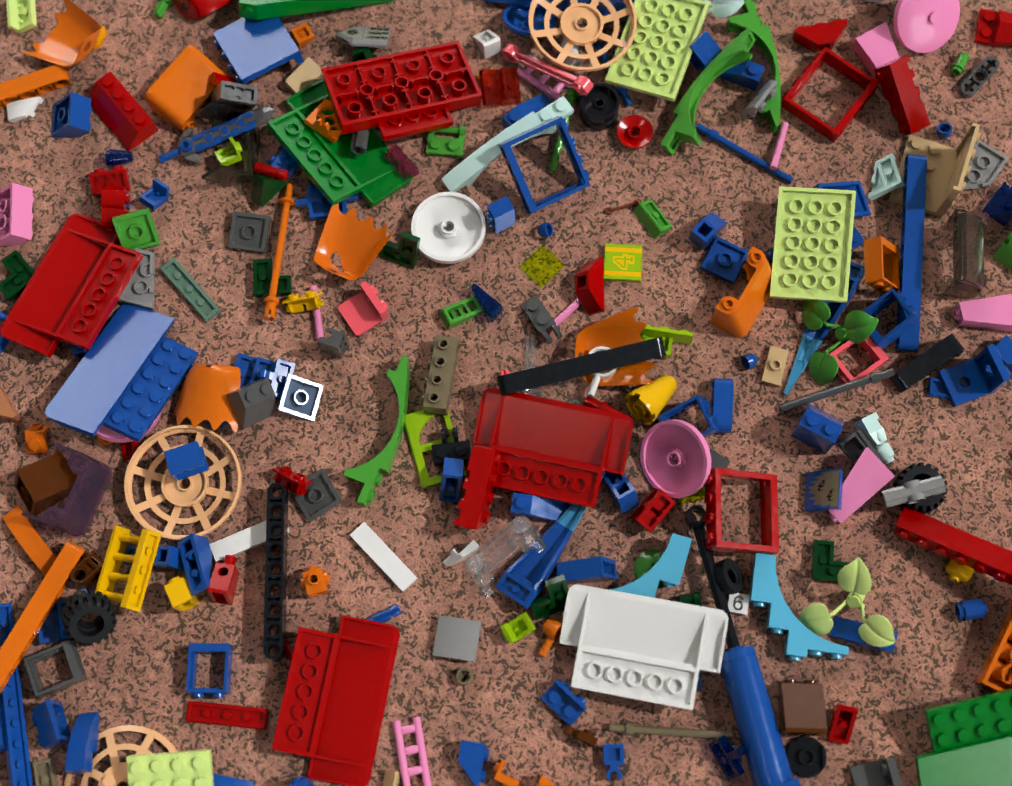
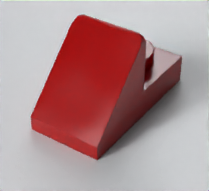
M837 704L831 710L832 721L827 735L828 741L848 745L858 708Z

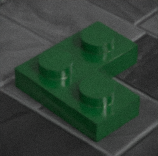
M403 231L399 244L388 240L380 251L379 257L414 269L417 262L420 238Z
M17 250L1 261L11 273L8 278L0 283V291L9 301L23 292L34 274V270Z
M272 259L253 260L254 297H267L269 295L273 271ZM291 275L279 276L276 296L292 294Z
M813 540L811 580L838 583L837 576L839 571L849 563L833 561L834 541Z
M563 574L546 580L545 585L548 595L535 599L531 603L536 620L565 609L569 590Z

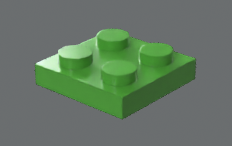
M149 207L112 217L121 246L135 250L136 248L144 249L161 243Z

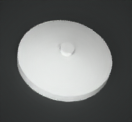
M441 192L428 197L418 206L412 218L411 232L412 235L420 238L419 251L425 257L442 264H454L470 258L478 251L485 238L486 223L481 208L471 198L456 192Z

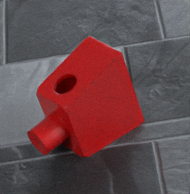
M225 555L223 563L217 562L215 564L207 589L213 602L233 605L239 578V572L235 566L237 559L235 556Z

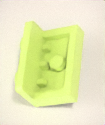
M6 0L9 28L21 34L37 27L35 0Z

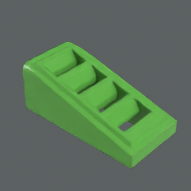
M475 296L442 308L440 317L447 330L483 313V310ZM471 303L474 311L470 310L468 304ZM462 307L465 308L467 314H464ZM457 310V312L459 313L460 316L457 317V315H456V313H455L454 311Z

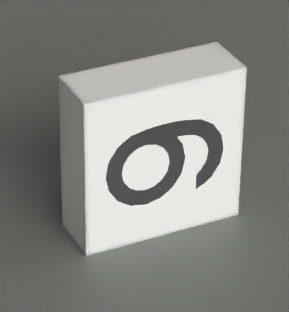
M741 593L729 594L727 604L730 613L746 616L750 595Z

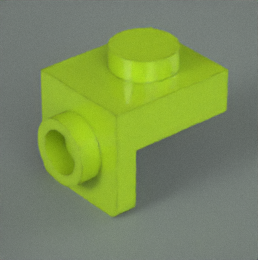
M229 137L231 145L214 152L222 168L242 160L240 153L243 152L239 141L235 142L233 137Z
M527 612L500 626L503 637L510 644L521 640L536 630Z

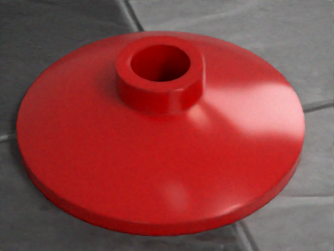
M640 115L626 116L617 126L618 140L621 144L631 149L645 147L653 136L651 123ZM635 132L638 135L632 136L631 133Z

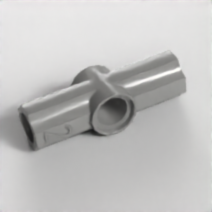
M940 475L921 481L912 480L902 484V486L890 488L881 493L886 508L904 503H917L925 500L927 497L946 493L944 480Z

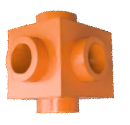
M312 566L307 568L306 572H302L301 585L303 590H307L310 598L330 593L328 583H331L328 571L324 572L322 567Z

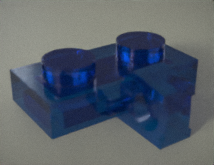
M725 735L708 744L728 781L745 773L740 763L742 761L740 756L748 752L745 745L735 749L734 745L728 742Z

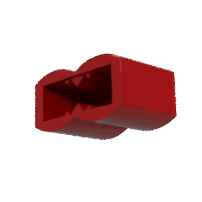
M104 186L101 189L102 226H114L112 217L130 213V211H127V204H130V193H127V188Z

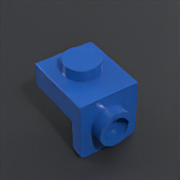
M155 178L152 188L140 196L139 202L155 211L167 202L170 188Z

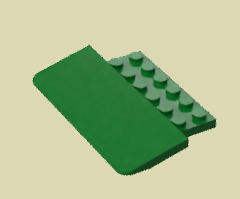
M323 79L310 84L286 99L284 105L290 112L267 122V128L332 206L359 193L366 203L373 208L402 189L413 179V175L372 128H370L366 153L355 155L350 151L353 132L343 134L333 143L304 124L305 119L325 98L330 101ZM331 110L321 111L324 115H332L334 113ZM332 119L325 120V123L328 122L329 125L335 124Z
M1012 689L924 709L932 752L915 756L919 786H1012Z

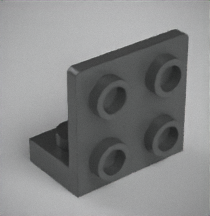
M895 757L850 767L854 786H903Z

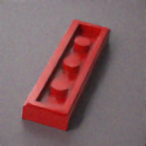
M188 701L185 721L266 730L269 709Z

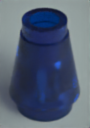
M116 149L105 151L106 166L111 165L113 167L133 162L132 151Z

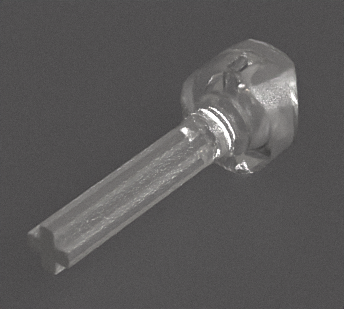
M533 334L525 335L524 370L536 367V337ZM535 387L517 393L542 397V387Z

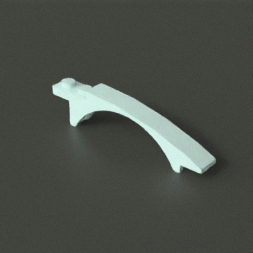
M562 96L538 112L534 113L532 111L464 159L441 179L449 192H456L464 186L469 187L488 165L502 155L498 146L499 143L554 117L561 116L564 119L573 114L574 109L566 98ZM555 125L511 145V148L538 135H553L558 132Z

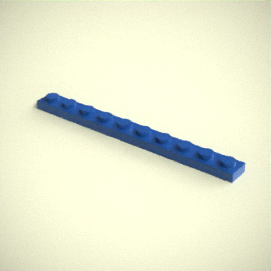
M12 603L0 604V648L14 627ZM18 664L0 694L9 786H33Z

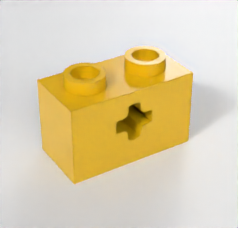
M172 578L168 581L169 584L164 586L173 608L181 613L200 604L197 596L191 595L188 581L185 578Z

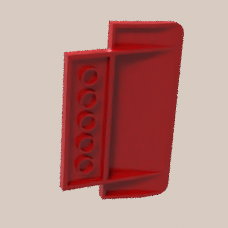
M80 214L69 216L2 324L0 334L3 338L48 358H51L60 341L89 351L144 256L141 252L118 245L119 238L115 228L102 226L101 222Z
M488 388L482 394L472 443L500 449L499 454L502 455L500 465L496 469L498 474L497 483L493 487L595 509L603 472L624 476L633 430V420L629 415L517 392L501 396L500 389Z
M344 615L341 616L338 634L298 627L271 750L311 757L307 778L346 786H366L370 781L398 648L400 638L398 628L394 625Z

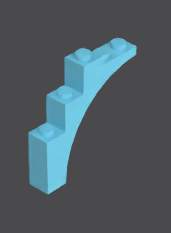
M672 533L663 555L646 574L622 587L608 590L655 598L659 580L663 581L662 585L672 588L675 587V584L679 585L692 539Z
M755 553L752 562L749 603H753V606L758 608H765V605H768L766 629L771 630L772 634L783 635V632H786L783 656L789 657V661L801 662V659L806 658L807 652H810L809 655L822 657V654L830 655L831 659L842 660V657L847 656L849 647L832 643L817 636L794 616L779 588L776 574V555Z

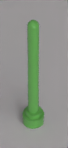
M567 88L565 97L573 108L574 103L579 100L580 94L573 88ZM570 116L565 118L566 123L569 124ZM559 133L549 166L551 173L556 171L563 146Z

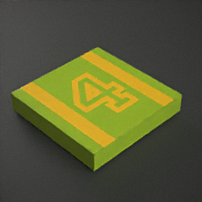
M605 243L604 281L641 283L642 245Z

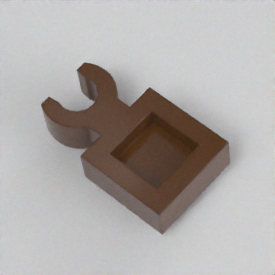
M566 724L562 732L592 747H595L598 738L594 737L595 733L584 729L582 732Z

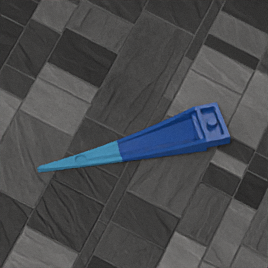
M850 262L847 303L824 302L831 312V316L826 322L835 324L859 288L858 286L865 274L864 266ZM824 324L819 330H811L805 327L784 391L785 396L788 395L809 363L811 356L817 351L832 327L825 326Z
M572 504L505 571L495 587L528 609L537 594L541 593L545 581L548 580L587 507Z

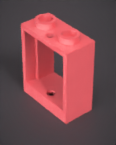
M871 336L859 344L875 363L856 377H853L837 358L839 354L855 343L848 340L829 354L834 356L838 362L837 375L841 384L869 376V373L876 371L888 361V356Z

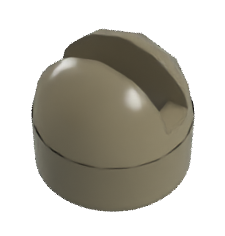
M462 668L457 672L456 678L461 685H469L473 681V674L469 669ZM470 674V676L464 682H462L463 679H465L466 676Z

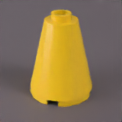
M663 375L653 380L651 384H645L630 391L625 396V399L627 398L628 400L625 404L630 413L638 421L640 419L646 421L643 424L651 425L676 391L677 382L675 378Z

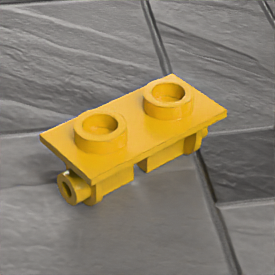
M310 290L305 292V295L300 296L298 293L290 294L282 304H288L286 305V311L291 314L305 311L303 304L306 305L307 311L320 309L324 304L323 300L319 299L323 291L316 292V290Z

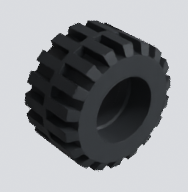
M919 462L917 465L915 463L911 464L899 473L893 485L899 487L913 479L925 480L940 475L942 478L945 476L943 473H938L939 469L937 467L931 468L932 464L927 463L924 466V462ZM946 489V493L928 497L923 501L912 504L904 503L898 506L900 508L906 506L922 514L930 513L945 500L946 497L944 495L947 494L948 489Z
M85 590L80 591L81 594L79 595L76 593L72 595L73 599H67V605H63L61 617L66 635L69 639L71 638L72 642L75 644L79 642V645L82 646L85 643L88 646H93V643L99 644L102 639L106 640L109 638L108 634L113 633V627L116 626V616L111 600L106 595L103 596L100 591L94 593V590H89V592L85 593ZM86 614H98V617L91 622L79 621Z

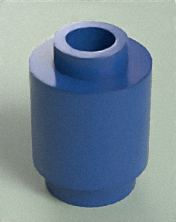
M981 598L963 600L955 604V612L959 620L981 619L988 612L985 602H982Z

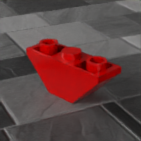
M836 19L828 23L819 22L812 26H799L794 29L792 40L814 53L822 52L825 47L832 50L845 31L848 20Z
M599 257L586 262L574 275L575 294L588 315L605 311L603 258Z

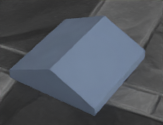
M288 373L277 410L291 417L314 422L324 385Z

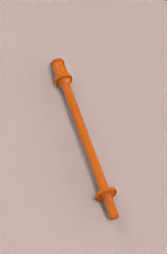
M290 183L286 184L284 197L279 198V204L282 205V213L269 295L264 298L265 310L263 319L268 321L269 314H271L270 321H275L276 307L279 305V299L276 295L290 207L295 205V200L291 198L293 184Z

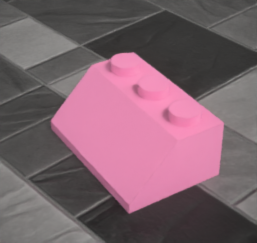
M11 183L0 190V246L23 245L31 240L33 236L32 204L34 201L32 188Z

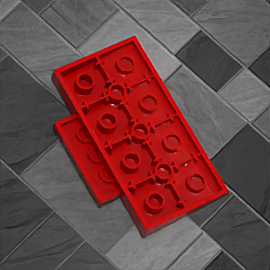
M459 40L321 69L342 135L378 127L383 141L446 128L453 126V119L449 111L481 105L482 93Z

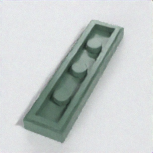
M174 257L159 268L206 323L221 312L220 308Z

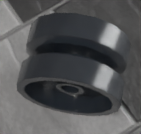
M595 83L587 96H580L579 117L587 128L602 131L609 129L615 124L620 106V98L617 91L605 83Z

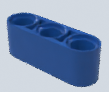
M713 378L712 388L714 389H712L711 415L714 414L719 422L717 426L719 429L718 433H731L734 381L733 379Z

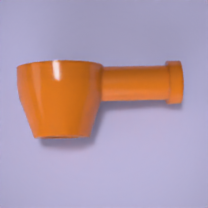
M547 619L543 624L542 630L547 635V638L538 651L542 656L547 657L553 642L560 637L562 622Z

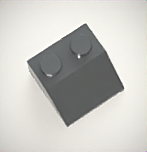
M268 377L256 380L226 394L241 430L273 415L276 394Z

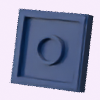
M716 236L700 269L734 285L749 251Z

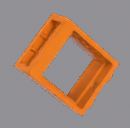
M882 236L864 240L865 283L881 292V294H885L891 288L895 291L900 290L899 248Z

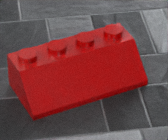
M111 71L95 82L88 98H91V106L129 152L158 131L153 120Z

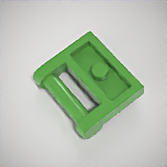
M466 126L446 127L429 131L426 155L462 158ZM435 133L456 134V135H459V139H458V138H447V137H436V136H434V134H435Z

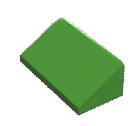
M652 199L639 203L633 210L654 239L672 228V225Z

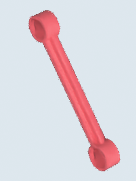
M508 43L501 52L503 57L511 63H522L572 86L582 96H587L593 88V83L583 75L576 77L522 52L513 43Z

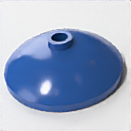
M512 5L506 8L502 16L504 25L515 34L531 38L528 26L530 7ZM535 9L534 30H545L544 18L546 9ZM551 14L549 26L550 29L555 28L556 19Z

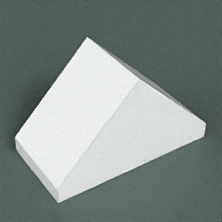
M488 29L473 36L484 59L501 52L500 37Z

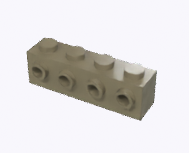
M436 335L435 342L432 341L430 352L433 354L432 359H428L427 370L430 371L429 376H426L424 380L426 392L421 397V406H423L425 413L448 415L460 347L459 338Z

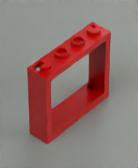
M825 47L821 53L815 54L812 59L814 62L811 65H806L802 71L803 75L801 78L797 77L794 80L793 88L790 91L786 90L781 98L783 100L781 107L835 143L876 91L879 83ZM823 62L865 89L835 128H832L792 101Z
M724 468L711 469L708 480L705 483L706 494L704 497L706 504L705 539L707 550L769 555L779 553L777 475ZM721 477L760 482L762 545L722 541Z

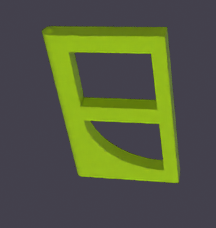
M424 410L406 414L404 424L422 489L441 484L442 474L429 478L423 453L432 451L431 445L442 444V439L420 445V434L423 427L430 419L439 414L425 413ZM448 412V415H443L450 436L446 438L447 443L454 442L452 435L453 426ZM463 465V476H462V477H465V476H467V474H466L465 467H464V465Z

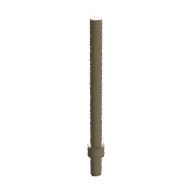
M626 722V724H609V731L625 732V735L639 733L732 740V732L644 726L634 725L631 722Z

